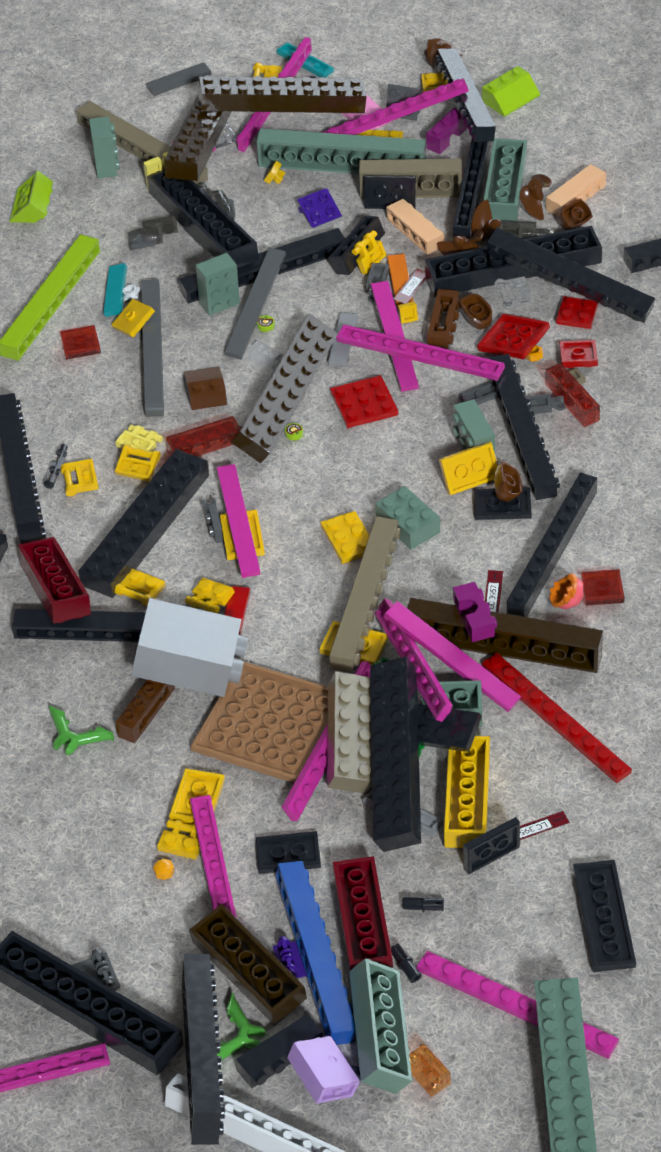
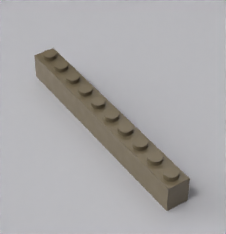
M91 101L76 110L78 123L91 130L89 119L109 116L110 123H114L116 145L145 162L159 157L162 161L164 158L163 154L169 152L171 148L168 144L161 142ZM207 167L204 168L199 180L194 181L198 186L208 181Z
M376 517L330 653V669L353 673L355 666L360 663L361 655L359 653L364 650V638L369 635V623L373 622L374 608H377L379 604L378 595L383 592V580H387L388 566L391 567L392 553H395L397 549L396 540L401 537L399 520Z

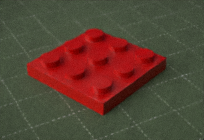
M502 314L478 343V351L497 355L509 354L510 357L524 360L549 330V322Z
M381 375L330 388V394L346 428L399 415L398 408Z

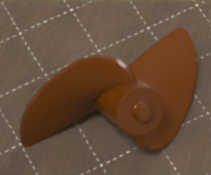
M440 38L429 39L424 55L430 61L432 67H434V56L437 55V49H454L456 47ZM457 49L459 55L463 56V54Z
M543 174L533 175L528 185L523 186L520 191V200L523 207L532 217L538 220H544L541 204L544 198L542 188L549 187L552 184L551 179Z
M488 200L482 201L476 207L472 217V232L476 229L483 231V237L479 240L480 242H484L492 236L495 229L501 226L499 219H492Z
M476 229L472 232L470 239L464 236H455L453 241H440L437 243V246L443 255L477 249L479 246L474 242L482 239L483 231Z

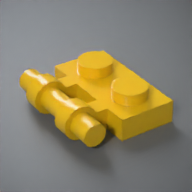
M374 230L367 233L361 242H357L352 250L354 255L360 254L356 261L362 274H368L372 263H379L387 255L382 242L375 240L377 232Z
M202 577L192 591L194 596H187L185 603L190 604L191 607L196 609L201 608L204 611L218 613L220 607L217 605L225 606L235 592L233 587Z
M178 819L176 821L168 820L167 828H172L173 831L164 830L158 842L157 850L196 860L200 853V846L195 824H186ZM181 831L190 833V836L183 835L180 833Z

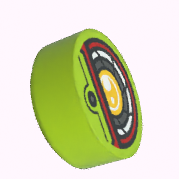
M268 315L261 316L257 322V328L263 332H269L275 327L274 318Z
M297 423L287 425L285 427L286 438L292 441L301 439L303 427Z

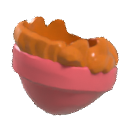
M574 573L568 574L554 582V587L550 588V603L554 607L564 610L579 605L584 597L583 582Z

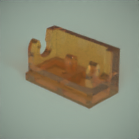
M424 1043L409 1054L412 1076L431 1097L451 1085L450 1071Z

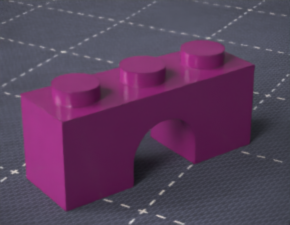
M454 107L426 133V148L428 150L441 154L450 146L452 134L460 136L467 129L457 108Z
M476 582L453 587V602L458 613H471L466 615V630L471 641L475 642L494 637L497 622L495 617L490 614L488 602L484 601L482 589H478Z

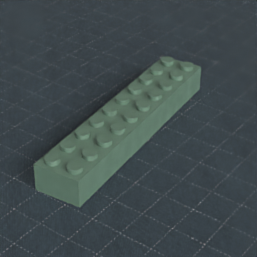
M260 128L257 138L259 167L271 168L275 161H278L282 164L280 168L359 174L360 160L426 159V140Z
M578 977L534 981L550 1152H597Z

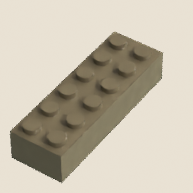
M462 159L360 160V198L365 199V175L416 176V198H459L462 187Z
M335 671L328 683L327 788L367 794L372 786L370 677Z

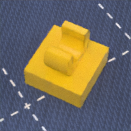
M275 161L264 179L268 184L272 180L280 184L286 174L284 171L279 170L282 164L278 161Z
M415 302L398 305L401 324L418 320L417 304Z

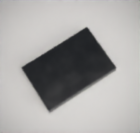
M365 175V209H387V206L401 199H404L416 209V176Z
M530 487L523 488L522 493L509 502L498 499L495 488L474 489L475 520L532 518Z
M517 817L463 844L464 870L467 874H471L520 848V821Z
M317 831L256 837L259 874L275 873L278 863L303 861L305 869L321 868Z

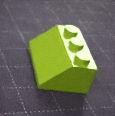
M519 66L482 87V100L484 104L504 117L540 96V92L530 73Z
M37 170L16 190L9 221L36 223L40 219H44L48 213L47 207L53 191V181Z

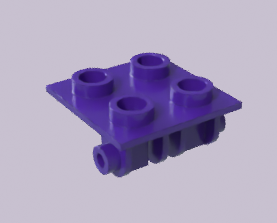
M327 188L297 199L300 205L298 207L299 212L305 214L312 228L342 217Z
M280 937L277 945L273 946L275 957L296 978L306 977L296 941L290 942L287 937Z

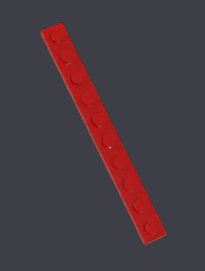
M498 653L482 662V667L520 695V700L616 784L632 773L631 767Z

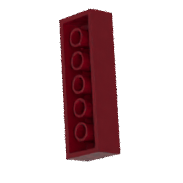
M55 537L18 545L20 565L53 623H62L66 620L91 615L89 594Z
M374 856L332 862L349 971L365 958L393 968V957Z

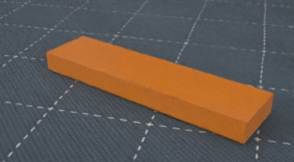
M405 254L387 255L394 297L409 280ZM413 296L408 303L413 302ZM395 300L396 306L403 304Z

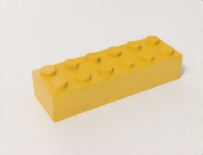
M475 736L469 752L450 749L448 751L444 828L445 848H463V844L487 832L490 736Z

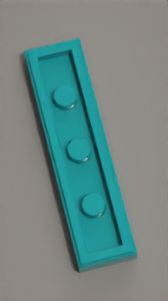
M287 42L276 49V53L290 60L297 47ZM309 55L302 65L303 69L320 78H326L334 72V67L312 55Z
M126 263L109 266L103 312L105 317L119 315L122 312L123 289L125 288L127 275Z

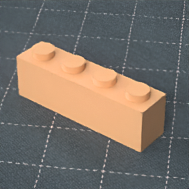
M590 164L546 197V210L559 216L561 211L571 202L580 198L586 201L588 198L593 197L597 191L605 187L606 172Z
M401 199L387 206V220L424 253L428 255L439 249L437 243L444 241L443 232L438 230L431 221H428L422 213L414 209L410 203Z

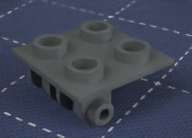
M388 84L386 108L394 103L405 101L407 98L420 95V89ZM420 110L403 116L401 119L417 121Z
M94 949L91 958L72 964L75 968L113 990L121 987L107 952L103 953L100 949Z

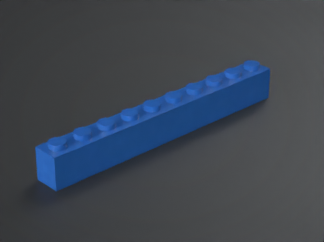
M303 861L278 863L275 878L325 1037L331 1036L336 1045L354 1043L356 1029L352 1016L353 1008L351 1003L347 1001V989L342 985L341 971L336 967L335 952L331 951L330 937L325 933V921L320 917L319 903L315 902L314 887L309 883L308 869L304 868Z

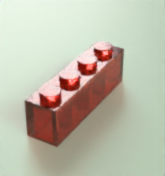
M562 363L545 369V385L556 397L564 396L565 407L584 428L600 421V405Z
M234 416L183 431L165 437L166 450L169 456H171L175 449L198 457L234 445L231 441L240 426Z

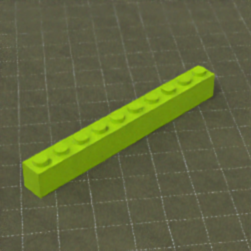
M80 234L73 242L61 261L57 263L45 282L41 284L36 294H33L32 299L24 306L23 311L16 317L11 327H8L4 336L0 338V356L17 361L21 359L100 253L99 239Z

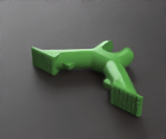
M49 706L50 715L58 732V736L53 742L55 750H58L62 744L69 743L65 754L71 755L80 745L107 740L114 741L113 732L99 726L95 731L89 730L79 734L71 732L68 727L70 721L66 720L65 712Z
M234 993L231 994L227 1006V1016L230 1017V1022H234L237 1026L238 1033L230 1041H222L220 1053H217V1056H221V1061L242 1048L252 1049L261 1043L258 1040L250 1039V1035L265 1036L266 1034L263 1027L249 1023Z

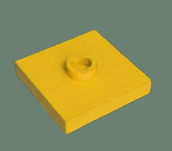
M132 299L111 326L115 330L134 338L155 310L146 304Z

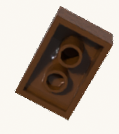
M219 366L184 372L191 410L227 405L226 388Z

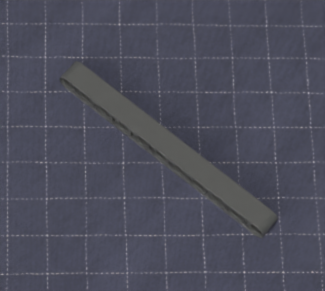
M159 279L142 280V303L155 310L143 326L146 417L164 416Z

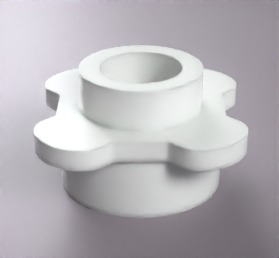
M135 285L126 286L123 289L124 301L137 299L138 293L141 291L140 287Z

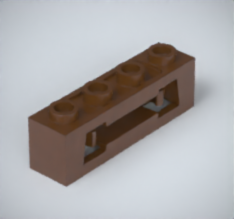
M438 289L427 334L428 345L448 350L449 346L453 345L454 334L452 333H456L457 322L455 321L459 320L458 309H461L460 301L462 298H459V291ZM442 308L443 313L447 314L445 322V331L444 327H440L442 319Z
M146 680L116 721L118 737L135 744L175 690V686Z

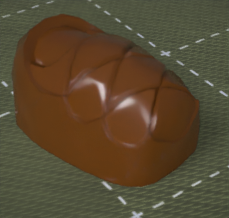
M580 198L567 205L559 214L558 219L565 230H571L588 222L593 215L589 206Z
M470 294L461 299V309L468 322L478 330L488 328L492 322V308L489 303L479 294Z
M502 462L494 474L495 491L498 499L509 502L522 493V481L515 467Z

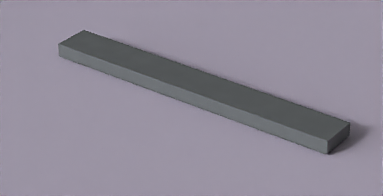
M269 247L226 347L225 356L242 360L284 261L286 251Z

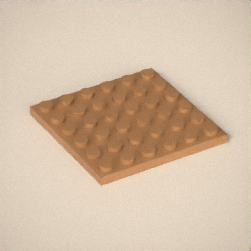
M244 662L239 684L228 682L225 697H219L193 741L191 751L295 783L328 724V687Z

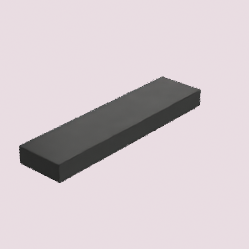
M203 62L146 83L147 89L153 96L197 81L199 77L210 76L211 70Z

